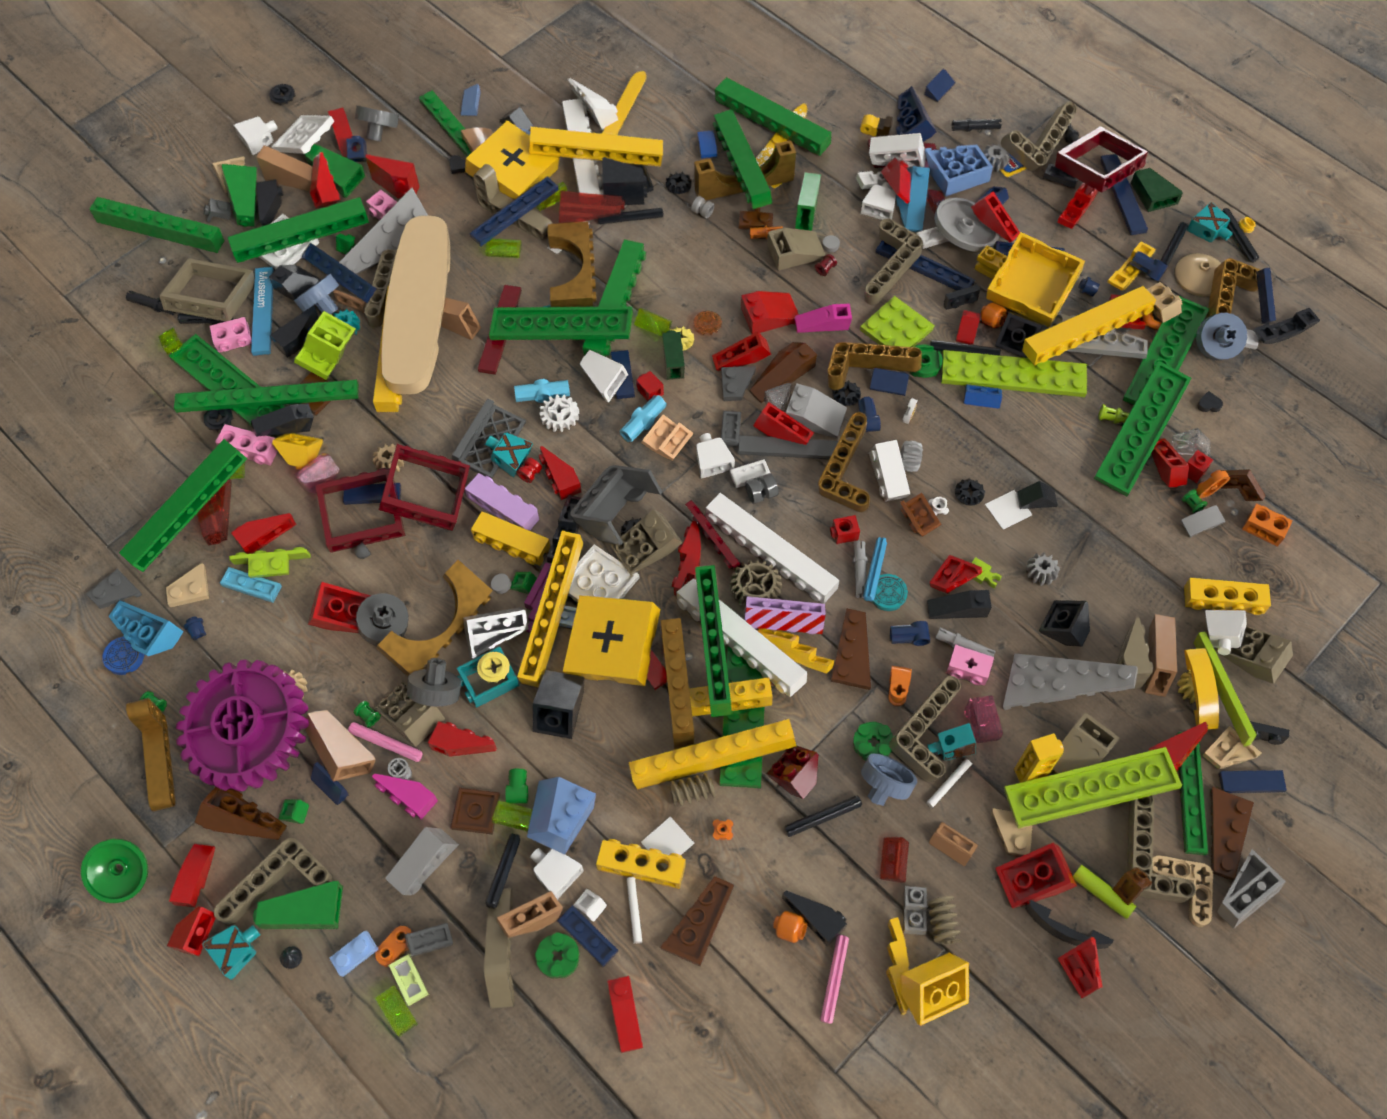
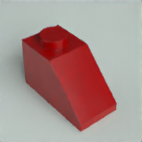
M198 906L175 926L167 947L184 954L200 956L203 949L202 943L207 940L216 919L214 912Z

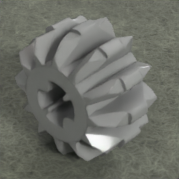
M994 144L986 146L983 150V154L993 166L992 170L997 172L1000 169L1004 170L1009 162V153L1003 147H1000V144L998 146Z
M905 441L902 445L900 454L905 471L917 472L920 467L923 449L922 444L917 441Z
M1045 552L1041 556L1036 553L1033 558L1028 560L1026 572H1029L1028 578H1033V584L1038 581L1041 586L1044 583L1049 585L1057 579L1060 567L1057 566L1058 560H1052V555L1046 557Z

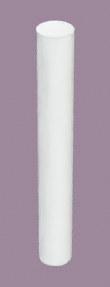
M965 759L926 802L929 807L933 808L972 765L970 760Z
M629 877L626 880L633 942L637 944L642 943L636 883L635 877Z

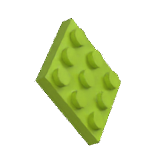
M894 296L860 326V331L878 345L915 347L934 330L935 325Z

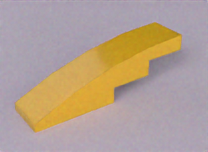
M771 629L757 630L793 661L826 674L833 668L834 660L816 656L817 648L798 643V635Z
M896 917L890 919L887 924L893 942L887 946L893 966L888 967L886 973L900 1013L903 1015L908 1011V1006L901 995V973L909 970V961L904 935L899 919Z

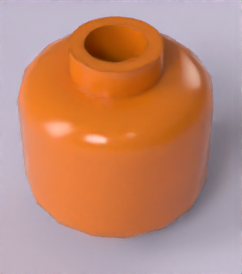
M992 302L982 308L981 320L984 324L992 328H999L1004 325L1008 314L1003 306Z
M784 911L780 916H776L773 928L776 929L778 938L796 943L804 938L807 931V923H805L803 916Z

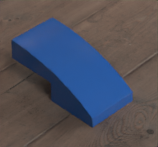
M714 131L697 132L701 158L718 157Z

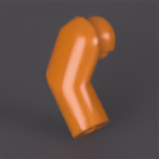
M1152 312L1141 316L1146 326L1157 331L1159 330L1162 322L1154 320Z

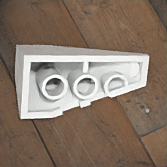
M568 79L573 92L579 99H582V104L586 105V109L602 130L618 120L616 115L618 111L613 103L610 105L602 96L573 79Z

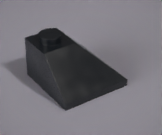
M280 265L269 276L274 290L293 301L322 280L297 265Z
M1010 311L995 346L1028 358L1022 351L1026 338L1039 333L1042 325L1021 314Z
M1054 600L1039 632L1065 646L1082 647L1090 632L1088 602Z

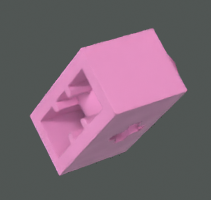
M955 645L946 673L958 679L968 680L974 685L985 686L994 657Z

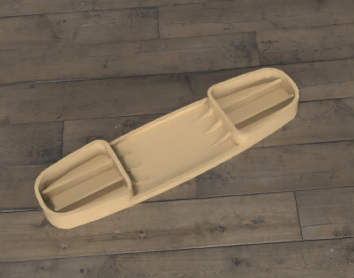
M417 216L406 223L391 273L383 325L382 375L388 389L397 394H417L425 390L432 377L439 352L437 341L445 303L447 275L450 270V238L447 224L443 219L435 216Z

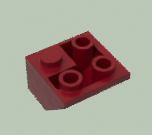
M800 746L786 749L784 754L772 765L766 774L791 795L804 799L816 785L819 755L815 751Z

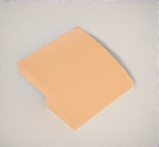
M662 415L641 443L657 454L673 461L694 433L681 423L675 424L665 415Z

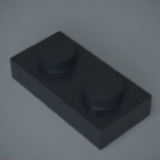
M1049 163L1043 176L1044 179L1074 189L1078 182V179L1058 169L1052 163Z
M977 284L948 293L945 296L943 305L948 310L968 303H974L978 301L981 289Z
M1250 721L1256 733L1254 740L1260 739L1268 741V743L1273 745H1279L1289 738L1290 730Z

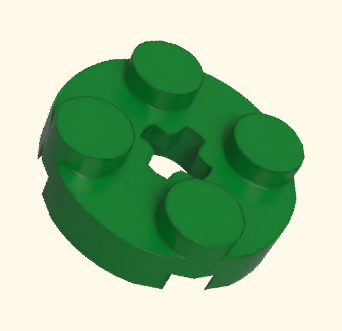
M921 344L915 346V348H919L922 351V359H925L928 363H922L920 370L910 372L913 377L922 378L937 376L943 362L941 353L934 350V347Z
M879 722L861 724L853 738L855 752L864 761L867 760L870 754L889 756L892 753L889 744L893 738L890 727ZM876 738L879 743L873 747L872 743H868V740Z
M557 932L547 936L540 942L535 957L540 971L545 976L553 979H562L570 976L577 969L580 954L576 942L570 936ZM555 951L563 952V959L561 961H559L558 959L556 961L552 960L554 958L553 953Z

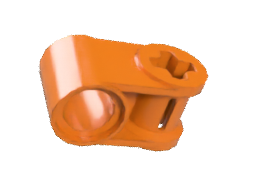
M891 667L888 699L894 706H901L906 702L911 680V668Z

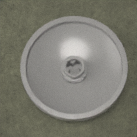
M949 198L942 201L935 211L934 219L937 228L946 239L958 247L976 252H981L986 245L991 248L994 246L999 235L979 221L971 209V206L975 204L974 202L962 198Z

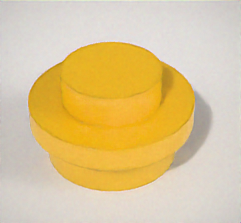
M1245 217L1238 222L1244 233H1252L1256 226L1255 222L1249 217Z

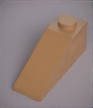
M550 891L497 917L496 920L509 938L538 931L556 922L563 907L553 892Z

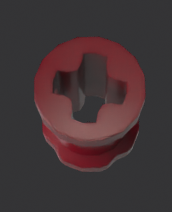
M826 254L824 259L815 265L816 272L825 277L831 268L837 266V260L833 255Z

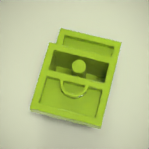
M323 311L308 332L304 346L296 356L294 363L327 380L342 358L346 345L355 333L356 328Z

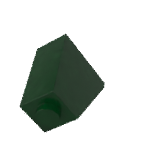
M1151 168L1135 171L1131 180V185L1148 212L1178 205L1183 195L1182 190Z
M667 331L662 333L666 379H683L685 363L681 334L676 331Z

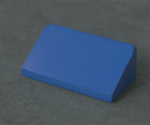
M968 384L965 386L964 404L1000 408L1002 389Z

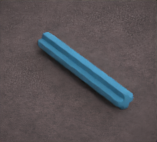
M884 537L876 539L863 594L865 601H873L875 598L887 541Z

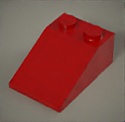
M366 154L365 158L374 182L399 199L411 188L417 194L420 186L414 163Z
M756 291L741 295V310L751 334L757 331L762 333L795 324V316L799 315L790 293Z
M321 582L316 590L308 625L326 630L359 633L356 624L358 608L371 595Z
M1054 842L995 868L1012 908L1026 905L1030 900L1036 902L1077 887L1060 846Z

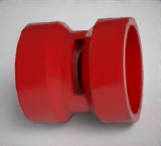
M528 457L524 461V466L519 467L516 473L523 481L531 483L535 479V474L542 470V466L535 459Z

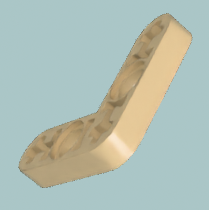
M1165 856L1153 857L1152 873L1191 880L1196 890L1205 892L1207 897L1205 901L1199 900L1196 897V893L1189 899V920L1196 927H1204L1209 924L1212 919V869L1203 863ZM1157 862H1159L1160 866L1167 867L1169 863L1171 864L1169 869L1162 868L1160 871H1158V868L1154 866ZM1176 865L1184 867L1186 872L1184 876H1180L1175 872ZM1200 870L1206 875L1202 879V884H1199L1201 882V875L1197 874ZM1200 906H1204L1201 909V916L1205 917L1202 921L1196 916L1200 912Z

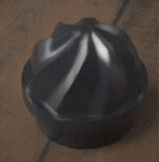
M294 946L284 949L280 955L282 966L287 969L298 967L303 958L301 950Z

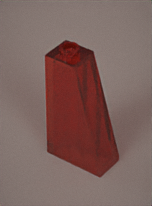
M561 191L559 223L583 222L621 214V210H624L625 200H622V196Z
M231 478L224 483L197 513L202 536L208 546L219 544L228 538Z

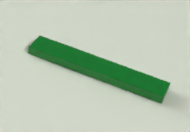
M1199 742L1181 767L1178 768L1179 779L1182 784L1180 788L1184 854L1207 855L1208 845Z

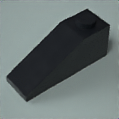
M276 179L256 182L259 219L262 226L273 222L282 204L281 196H284V192Z
M311 306L270 335L274 345L287 358L295 354L304 345L305 342L303 340L308 333V328H312L319 318L316 308Z
M309 404L289 405L251 420V425L256 437L309 432L314 416Z
M969 590L927 600L929 619L986 618L992 608L989 590Z
M789 891L783 893L782 899L796 914L803 916L807 926L826 946L846 929V918L840 911L837 910L835 912L829 906Z

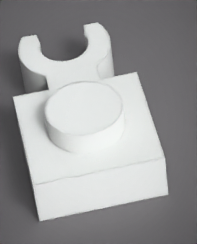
M872 171L859 172L856 175L861 189H870L873 185L882 186L884 182H887L885 178H882L883 174L881 172L873 174Z

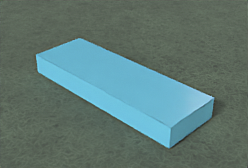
M228 567L220 581L223 587L274 603L282 587L280 583L262 577L250 578L248 573Z

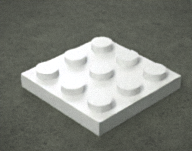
M301 115L275 142L272 148L283 153L305 154L310 151V147L321 139L320 136L331 128L334 120L331 116Z
M282 214L272 223L279 222L289 218ZM317 238L259 256V258L274 269H277L280 265H294L302 258L310 242L316 246L319 244Z
M594 544L577 563L568 596L577 602L579 595L622 599L640 576L638 573L630 575L623 563Z

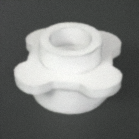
M936 497L929 500L928 503L936 515L948 514L949 509L947 508V500L945 498Z

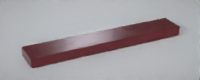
M504 285L497 308L517 307L522 292L521 287ZM488 334L478 366V372L496 375L506 340H490Z

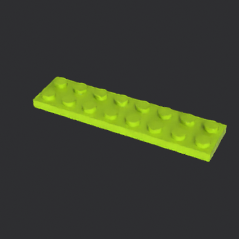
M943 351L942 384L962 386L968 384L1004 390L1086 397L1087 364L1047 360L1046 362L1034 365L1029 358Z
M1164 747L1005 786L1004 791L1017 828H1022L1180 789L1182 784L1167 748Z

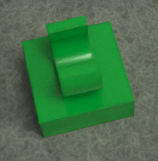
M338 234L336 236V251L347 255L355 246V236Z

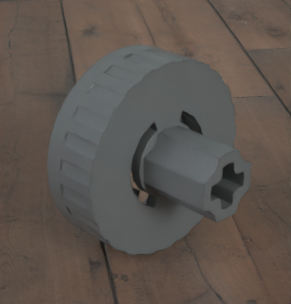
M356 106L355 119L368 122L367 139L381 141L383 125L397 128L399 114Z
M387 593L374 594L366 598L358 608L356 615L357 629L365 641L377 646L390 631L403 637L408 628L409 615L406 606L398 597Z
M431 658L427 661V669L414 671L408 676L406 694L412 701L422 705L448 706L459 700L461 680L453 673L445 671V660Z

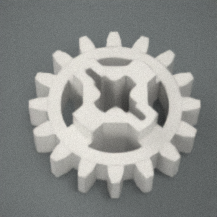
M557 394L556 398L553 399L550 396L549 402L543 401L544 406H540L542 424H546L547 429L553 427L554 432L557 429L563 432L565 427L570 430V425L575 426V420H579V407H577V402L572 401L571 397L566 399V396L563 395L562 398H559Z

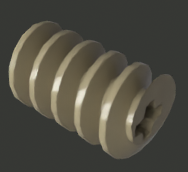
M703 773L702 780L698 775H695L694 782L690 777H687L686 784L682 779H679L678 786L674 781H671L670 791L675 807L676 801L683 806L684 799L689 804H692V797L697 802H700V795H703L705 800H708V793H711L713 798H716L712 779L706 773Z
M953 896L937 897L927 903L928 908L932 909L929 911V916L933 917L930 921L931 925L936 926L932 929V933L937 935L933 938V941L937 944L950 945L962 941L955 938L956 935L960 934V931L953 930V927L959 925V922L952 921V918L956 917L957 913L950 912L951 909L956 907L955 904H949L948 902L954 899Z

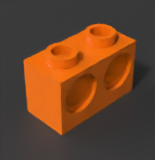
M1256 503L1242 530L1278 547L1285 538L1293 520Z

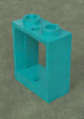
M500 646L487 652H499L505 655ZM485 654L457 667L459 673L457 677L461 680V687L465 685L467 691L464 693L469 703L474 702L476 708L520 686L518 678L510 666L509 673L506 675L507 681L476 696L467 677L478 672V662Z

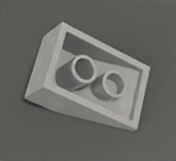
M796 383L786 414L815 433L837 439L847 407L812 387Z

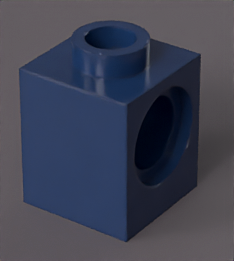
M351 136V138L346 139L348 159L354 162H367L365 158L367 154L366 141L361 136ZM360 145V150L354 152V147Z

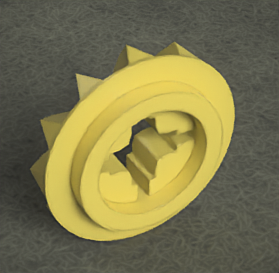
M676 326L675 329H670V331L680 332L683 336L681 338L683 351L693 345L694 334L691 333L690 329H685L684 326L682 328Z
M490 652L481 657L477 665V671L481 679L486 680L488 683H498L499 680L505 679V676L509 673L510 664L507 657L502 653ZM492 661L498 667L495 674L492 670H488L491 668Z

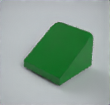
M516 572L510 589L529 594L537 577L532 572Z
M285 799L278 819L303 824L309 804L299 799Z

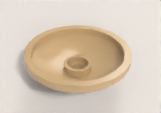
M1206 254L1187 255L1177 263L1174 271L1175 279L1179 286L1190 294L1202 297L1210 296L1214 270L1221 262Z

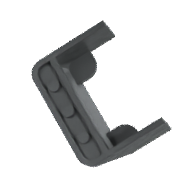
M612 465L603 471L571 510L570 515L578 525L597 540L621 545L623 541L611 521L627 501L638 502L642 500L646 493L661 495L662 490L651 470Z

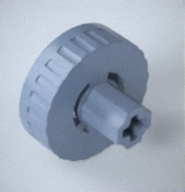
M329 274L297 297L294 302L302 312L316 304L322 313L325 311L331 315L338 307L328 294L336 289L339 284Z
M1219 313L1209 316L1200 324L1196 334V342L1201 353L1207 358L1225 360L1235 357L1244 349L1248 333L1244 322L1238 316L1229 313Z
M870 754L861 769V775L872 786L867 797L877 805L883 806L889 796L901 800L908 799L917 784V778L911 770L895 759L885 755Z

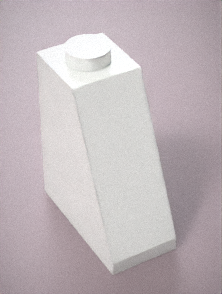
M591 350L588 351L580 362L588 378L604 400L609 403L628 376L624 366Z

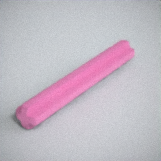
M352 722L348 728L351 734L413 761L419 762L422 758L423 753L421 750L358 723Z
M838 935L836 939L820 1019L827 1024L833 1022L849 938L844 935Z

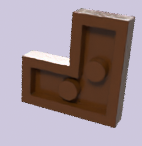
M1250 469L1221 470L1226 471L1230 477V480L1221 489L1238 488L1245 501L1264 500L1266 495Z

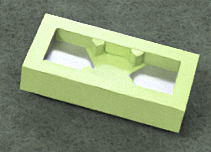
M409 954L389 965L408 1006L429 995Z

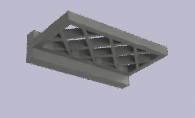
M487 398L452 454V460L470 465L469 469L492 479L499 468L491 460V450L493 449L488 446L476 449L475 443L484 440L486 444L490 436L497 437L500 440L499 436H503L504 433H514L513 435L518 437L526 424V420L494 405V401ZM497 412L503 416V419L494 421L492 416ZM516 421L520 424L517 428L510 429L508 422ZM505 423L507 430L498 432L495 425ZM493 426L495 433L485 435L484 429ZM488 451L490 459L480 461L478 453ZM475 454L478 462L469 463L465 460L467 456ZM492 462L493 469L491 472L483 469V464Z

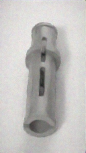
M860 541L853 543L854 558L852 563L855 565V596L857 598H860V594L861 598H864L863 594L867 581L866 564L868 563V558L865 553L866 544L864 541L861 542V545Z
M941 627L935 638L952 645V648L958 645L994 657L996 652L962 637L959 633L955 634Z

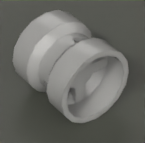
M698 196L694 200L691 209L707 219L711 216L715 205Z
M395 758L389 763L388 772L391 777L410 780L412 770L405 759Z

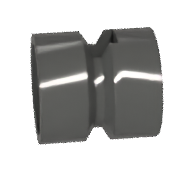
M771 473L760 476L759 480L754 478L745 482L746 491L752 504L764 501V497L770 499L779 495L777 483Z

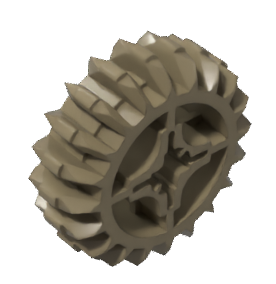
M758 559L755 563L749 560L748 565L742 562L741 568L737 567L735 569V573L732 574V580L730 581L731 593L734 594V599H739L740 605L746 603V597L777 599V596L781 595L782 577L778 575V569L773 570L772 564L766 566V561L761 564ZM745 577H747V583H745V586L742 587L741 582ZM771 582L772 587L766 592L765 586Z

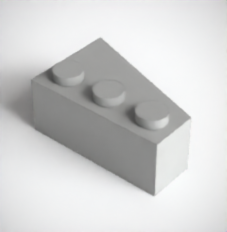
M521 607L463 617L468 653L472 659L528 630L526 611Z
M425 827L385 879L402 895L415 894L420 890L425 880L459 844L442 829Z
M1252 849L1217 913L1234 929L1276 895L1286 881Z

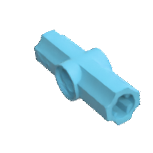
M539 379L534 384L514 386L516 402L536 400L539 403H543V401L548 402L550 396L556 398L557 394L559 397L563 395L570 396L568 380L549 382L546 379Z
M654 395L643 407H638L633 412L631 419L620 430V435L624 440L632 442L644 429L648 430L651 428L655 418L666 408V402L659 395Z

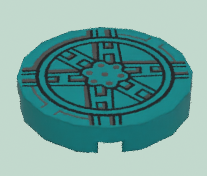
M880 575L875 598L871 602L880 610H897L906 602L907 586L896 575Z

